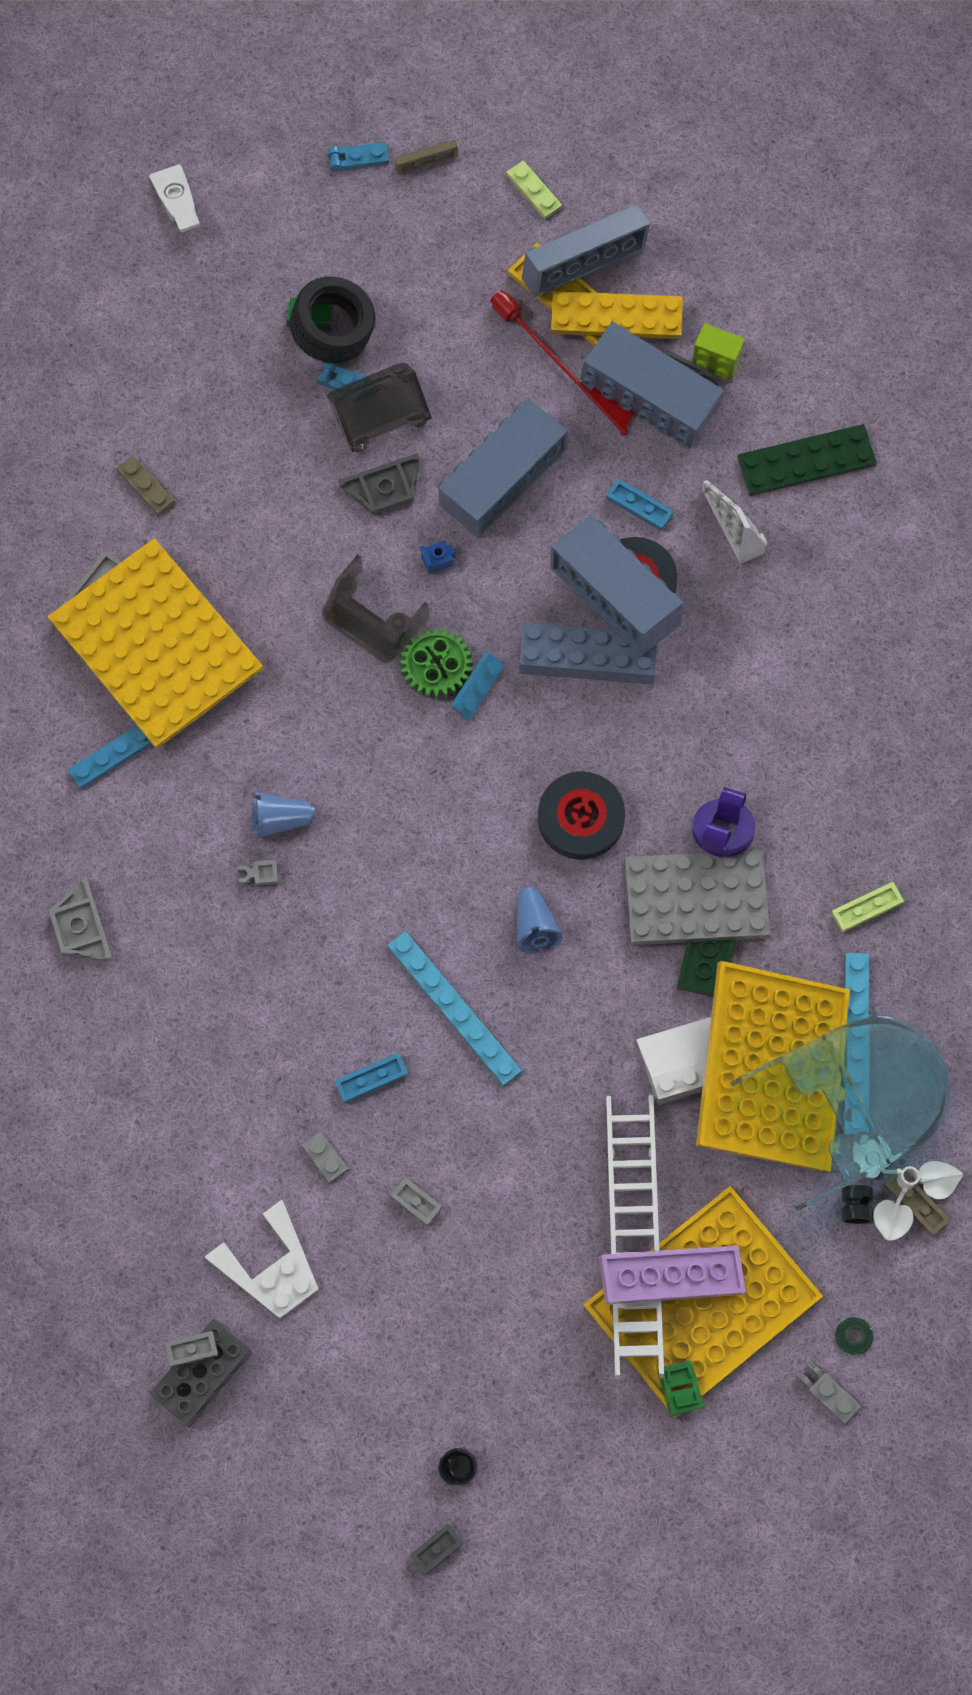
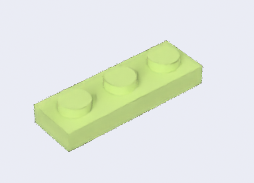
M524 160L507 171V176L545 220L562 209V204Z
M891 882L832 910L831 914L843 933L902 905L904 900L894 882Z

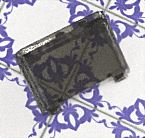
M407 363L395 364L327 394L330 407L352 453L366 450L367 445L370 443L369 439L406 423L420 427L432 419L416 372Z

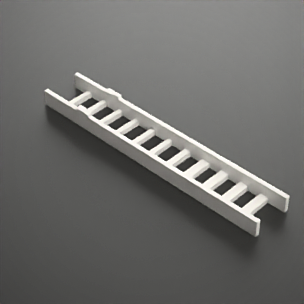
M649 1095V1115L612 1116L611 1096H606L611 1254H619L616 1253V1237L654 1236V1251H659L654 1096ZM649 1122L650 1137L612 1138V1123ZM650 1145L649 1158L651 1160L613 1161L615 1159L613 1146ZM651 1167L652 1183L614 1184L613 1168ZM652 1190L653 1206L615 1207L614 1191ZM653 1213V1229L615 1230V1214ZM661 1301L613 1304L615 1379H620L619 1357L658 1356L659 1378H664ZM656 1309L657 1321L618 1322V1310ZM657 1332L658 1345L619 1346V1333Z

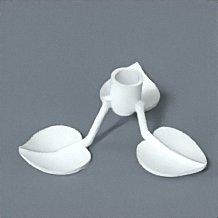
M857 1137L853 1144V1162L857 1171L862 1176L874 1179L880 1172L898 1175L897 1183L902 1188V1191L896 1203L891 1200H884L875 1207L873 1212L875 1226L887 1241L899 1239L912 1225L913 1212L911 1208L906 1205H900L907 1190L912 1189L917 1183L923 1184V1191L930 1198L942 1200L953 1193L963 1177V1173L957 1168L938 1161H930L923 1164L919 1171L912 1166L905 1167L903 1170L900 1168L897 1170H886L885 1168L891 1163L892 1156L889 1148L884 1143Z

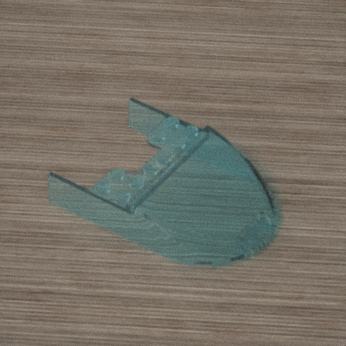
M869 1016L851 1021L730 1082L733 1087L782 1063L799 1093L809 1096L823 1090L844 1133L830 1141L829 1152L843 1181L794 1206L796 1211L825 1198L925 1144L941 1126L950 1100L949 1075L937 1047L915 1026L888 1016Z

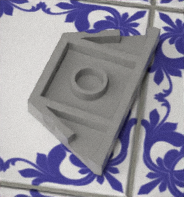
M87 877L83 878L81 883L72 892L69 891L61 902L56 903L49 910L61 953L67 956L112 961V955Z

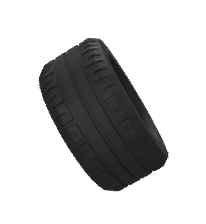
M336 276L320 277L310 281L298 294L291 310L289 320L290 331L294 341L297 342L296 344L308 356L324 363H343L357 357L367 345L374 330L376 320L375 309L365 291L352 281ZM328 303L341 307L352 318L354 331L345 336L337 337L324 333L313 322L311 309L320 304Z

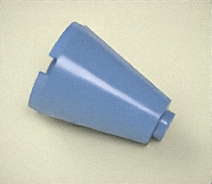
M261 792L253 793L252 798H257L256 804H252L253 830H258L254 834L255 838L310 825L311 820L315 819L314 806H310L308 801Z
M532 887L522 889L517 895L516 943L519 946V950L523 953L536 954L540 953L538 948L547 947L548 950L555 948L562 941V932L539 890Z

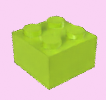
M704 323L694 345L693 362L706 368V370L716 373L720 378L733 379L743 357L745 338Z

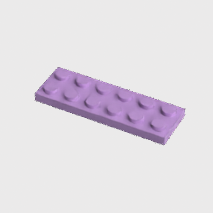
M738 1246L605 1254L599 1257L606 1305L733 1296L746 1293Z

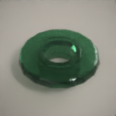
M857 1317L843 1320L837 1326L835 1333L839 1348L850 1355H861L867 1352L872 1346L874 1339L870 1325L865 1320ZM849 1330H858L861 1333V1340L857 1343L851 1342L847 1336Z

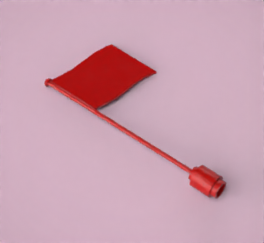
M503 290L495 293L490 303L498 315L505 322L517 321L621 431L620 434L626 435L628 433L626 427L632 419L634 412L624 410L619 403L613 399L605 398L595 388L589 392L519 318L521 306L510 294Z

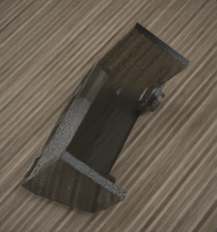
M357 554L336 579L322 610L323 619L327 624L376 659L388 663L399 655L404 645L408 644L410 638H413L429 618L428 604L424 602L412 618L398 612L392 614L385 622L352 598L357 590L355 579L363 570L361 556Z

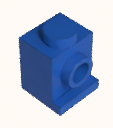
M446 541L427 547H420L421 557L428 574L453 566V558L456 557L452 545L447 546Z

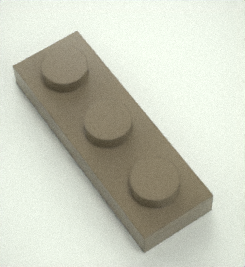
M455 140L443 141L438 145L423 147L418 151L403 153L395 157L397 174H403L458 157L457 143Z
M134 455L116 468L117 472L158 516L175 504V500Z
M893 1174L883 1183V1186L897 1200L902 1188L897 1183L898 1175ZM917 1184L912 1189L907 1190L900 1203L911 1208L913 1217L932 1237L951 1220Z

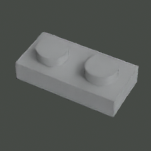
M321 1131L301 1145L329 1184L348 1171L347 1166Z
M406 1177L390 1195L393 1200L427 1227L442 1209L439 1203Z
M213 1331L165 1342L171 1368L219 1356Z

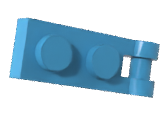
M386 142L342 148L333 146L328 149V156L331 158L329 163L331 171L389 164ZM339 157H346V160L341 161Z
M327 362L322 367V375H319L316 381L319 385L370 402H374L381 386V381ZM331 374L336 375L335 380L330 379Z

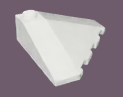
M708 480L704 481L702 491L739 563L742 564L763 555L767 545L764 535L762 533L759 534L755 525L739 506L733 503Z

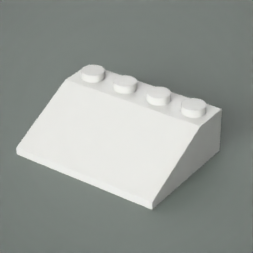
M711 1017L636 1039L657 1105L702 1092Z

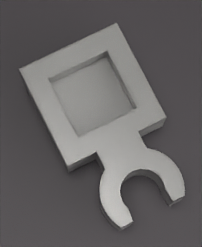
M276 859L253 862L254 868L247 866L238 867L239 873H247L245 878H239V884L246 885L251 880H255L256 886L279 884Z

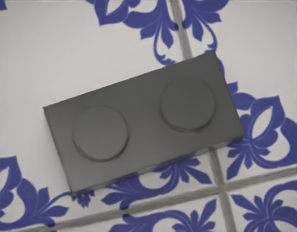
M447 1524L411 1553L410 1556L426 1575L464 1543L451 1526Z

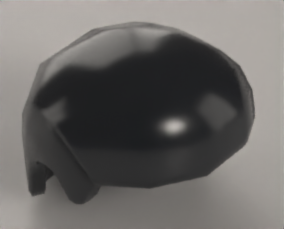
M453 1448L440 1458L438 1470L440 1477L451 1486L464 1485L474 1478L478 1464L475 1456L467 1449Z

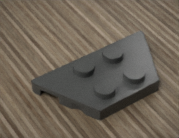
M416 453L338 480L339 486L372 515L412 502L415 497L419 455Z

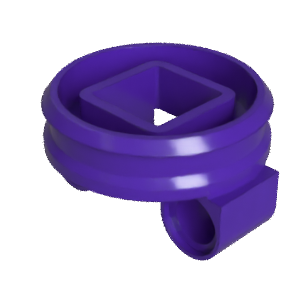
M724 787L719 799L709 801L698 809L693 820V837L702 850L718 857H731L744 852L751 845L754 839L755 820L750 810L744 806L746 793ZM715 819L737 825L732 838L731 829L714 824Z

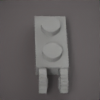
M808 1361L806 1364L807 1369L814 1373L819 1380L813 1385L808 1377L801 1372L797 1373V1379L809 1389L808 1392L845 1425L861 1405L814 1363Z

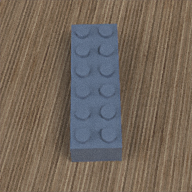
M634 205L630 208L626 207L616 214L607 215L602 220L593 224L589 223L579 230L570 231L558 239H551L544 245L533 247L525 252L522 280L533 296L537 297L645 249L650 223L640 208Z
M523 623L519 669L520 674L654 684L657 644L640 656L611 629Z

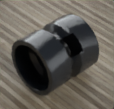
M864 1185L842 1187V1202L845 1203V1206L842 1207V1222L849 1224L873 1222V1208L869 1206L873 1202V1188Z

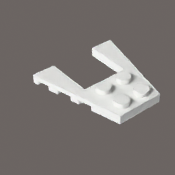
M282 1200L264 1212L263 1216L290 1252L251 1280L224 1242L205 1256L209 1262L279 1319L319 1291Z

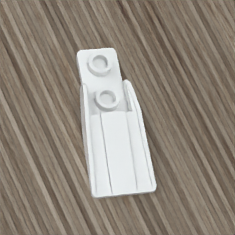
M178 164L150 174L151 182L165 211L172 221H176L180 232H186L199 227L200 222L196 215L193 198L182 166Z

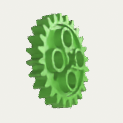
M435 628L432 634L426 629V635L424 636L418 632L417 640L411 637V645H404L407 652H401V658L404 659L400 661V667H403L401 674L407 675L404 678L405 683L411 682V690L418 687V695L425 691L426 698H429L431 693H434L436 699H438L439 693H442L447 698L448 691L455 695V687L462 689L463 684L461 681L466 682L468 679L467 675L472 673L470 666H473V660L469 659L472 657V652L467 651L468 644H462V637L455 639L454 631L447 635V629H444L442 634L438 632L437 628ZM438 646H443L446 648V650H444L443 652H438L435 650V648H437ZM426 648H429V649L431 650L432 655H433L434 659L436 660V662H437V663H440L441 670H442V672L444 673V675H445L446 677H448L447 679H444V678H443V676L441 675V672H440L439 667L437 666L436 663H433L432 656H431V654H429V652L426 650ZM418 657H425L427 659L422 663L416 661ZM449 664L457 665V668L454 670H449L446 667ZM429 675H436L438 677L434 681L427 679Z

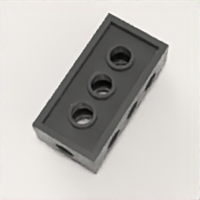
M214 1318L201 1333L213 1331L217 1349L223 1350L222 1357L216 1360L208 1358L172 1367L150 1392L154 1399L188 1428L252 1354L245 1344ZM198 1369H207V1374L203 1378L195 1377ZM183 1387H191V1393L187 1397H180V1390Z

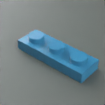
M617 478L606 494L607 500L660 531L665 528L674 514L672 509Z
M485 652L450 707L464 719L470 720L501 673L504 665L490 652Z
M397 1053L335 1080V1084L343 1102L347 1103L408 1076V1072L400 1054Z

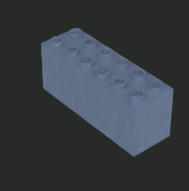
M613 321L584 361L580 380L587 387L595 388L605 398L613 399L619 403L624 410L632 411L642 421L655 425L661 433H668L679 444L690 447L717 409L724 391Z
M529 398L524 403H519L514 409L513 414L509 418H504L500 422L499 428L494 433L490 432L485 437L484 443L479 448L475 447L464 463L460 462L449 477L441 480L438 485L439 505L479 538L567 450L568 430Z
M590 515L551 545L550 569L640 656L644 655L681 625L683 609L681 597L677 593L671 592L667 588L666 583L661 578H657L647 564H642L631 549H626L621 544L620 539L606 529L602 521L596 520Z

